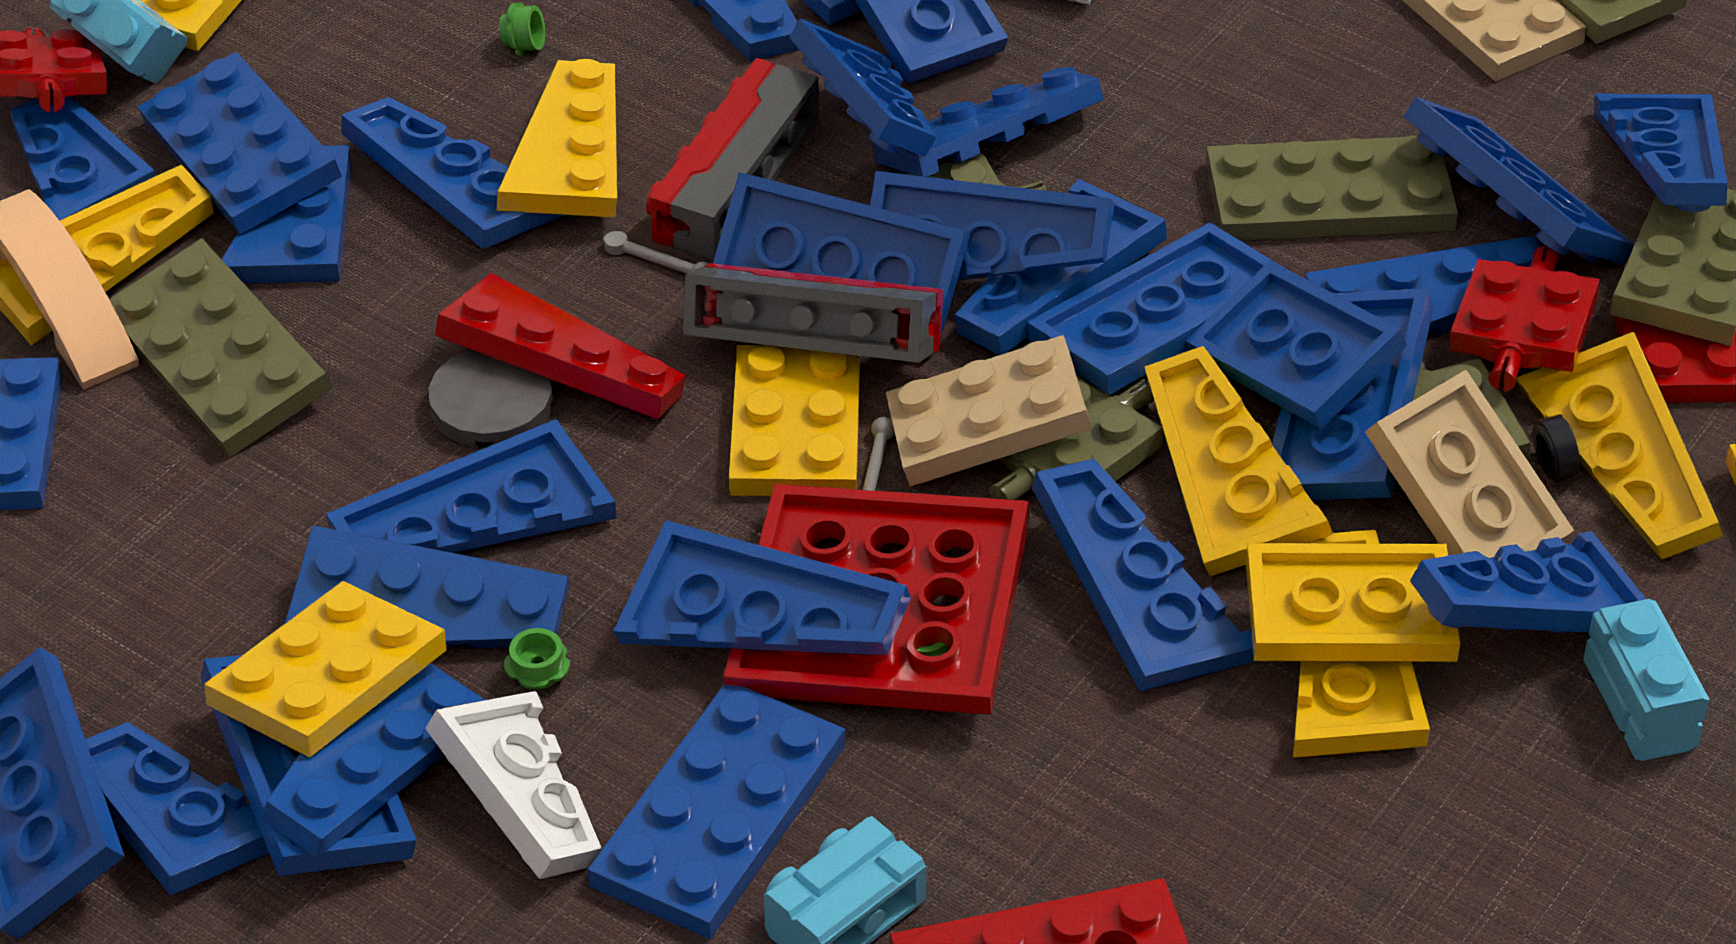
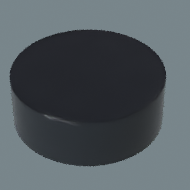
M1561 414L1537 420L1532 430L1533 443L1537 458L1545 474L1554 481L1578 475L1581 467L1580 455L1575 436L1567 420Z

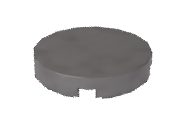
M472 349L450 358L435 372L428 387L432 421L444 436L464 446L477 448L476 441L493 442L494 445L547 423L551 413L553 395L549 378Z

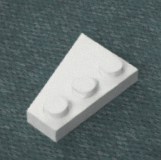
M533 691L436 709L425 728L537 877L542 879L590 867L602 848L577 788L564 781L556 762L562 752L555 735L544 734L538 716L543 710V706L537 692Z

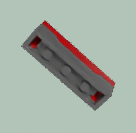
M756 58L742 77H736L731 83L724 101L716 111H710L705 117L698 135L689 146H683L680 149L672 169L662 182H655L650 189L646 202V211L648 215H651L652 241L669 247L672 245L675 249L714 261L738 173L741 172L775 181L819 122L818 76L779 64L773 65V62Z
M710 263L685 274L683 335L919 363L940 350L943 289ZM707 291V302L706 305H704L705 294Z

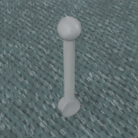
M611 231L604 237L605 251L611 255L628 253L685 274L709 264L707 262L693 264L627 241V235L622 231Z
M887 417L877 418L872 423L871 432L875 440L862 490L875 491L887 440L891 439L895 434L893 422Z

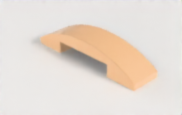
M30 189L1 200L0 259L1 261L8 259L54 332L56 348L82 389L85 390L138 367L139 359L109 298L85 257L54 213Z

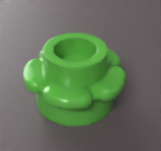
M521 2L510 4L507 14H503L499 21V33L503 45L506 48L511 47L515 49V54L521 58L524 57L526 51H536L543 48L546 35L543 15L536 5L524 6Z
M531 628L517 634L510 643V655L506 656L504 660V669L507 676L513 680L518 679L522 687L533 690L544 689L555 682L561 681L570 669V660L566 658L567 648L562 644L560 637L556 633L544 628Z

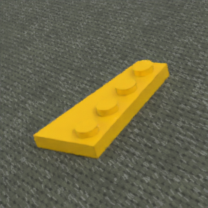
M592 59L576 61L558 60L500 185L496 211L616 217L615 64L599 63Z
M179 165L60 220V222L85 257L106 292L214 214L210 194L182 165ZM0 259V310L32 346L53 330L8 259L2 261Z
M1634 332L1580 352L1573 372L1542 367L1516 378L1522 394L1543 419L1561 414L1567 420L1577 442L1580 463L1661 560L1723 537L1719 521Z
M1204 346L1145 366L1203 563L1210 577L1246 565L1247 543H1310L1333 535L1327 518L1320 508L1314 505L1304 491L1300 480L1290 466L1286 465L1273 447L1268 435L1260 424L1255 422L1245 408L1238 393Z

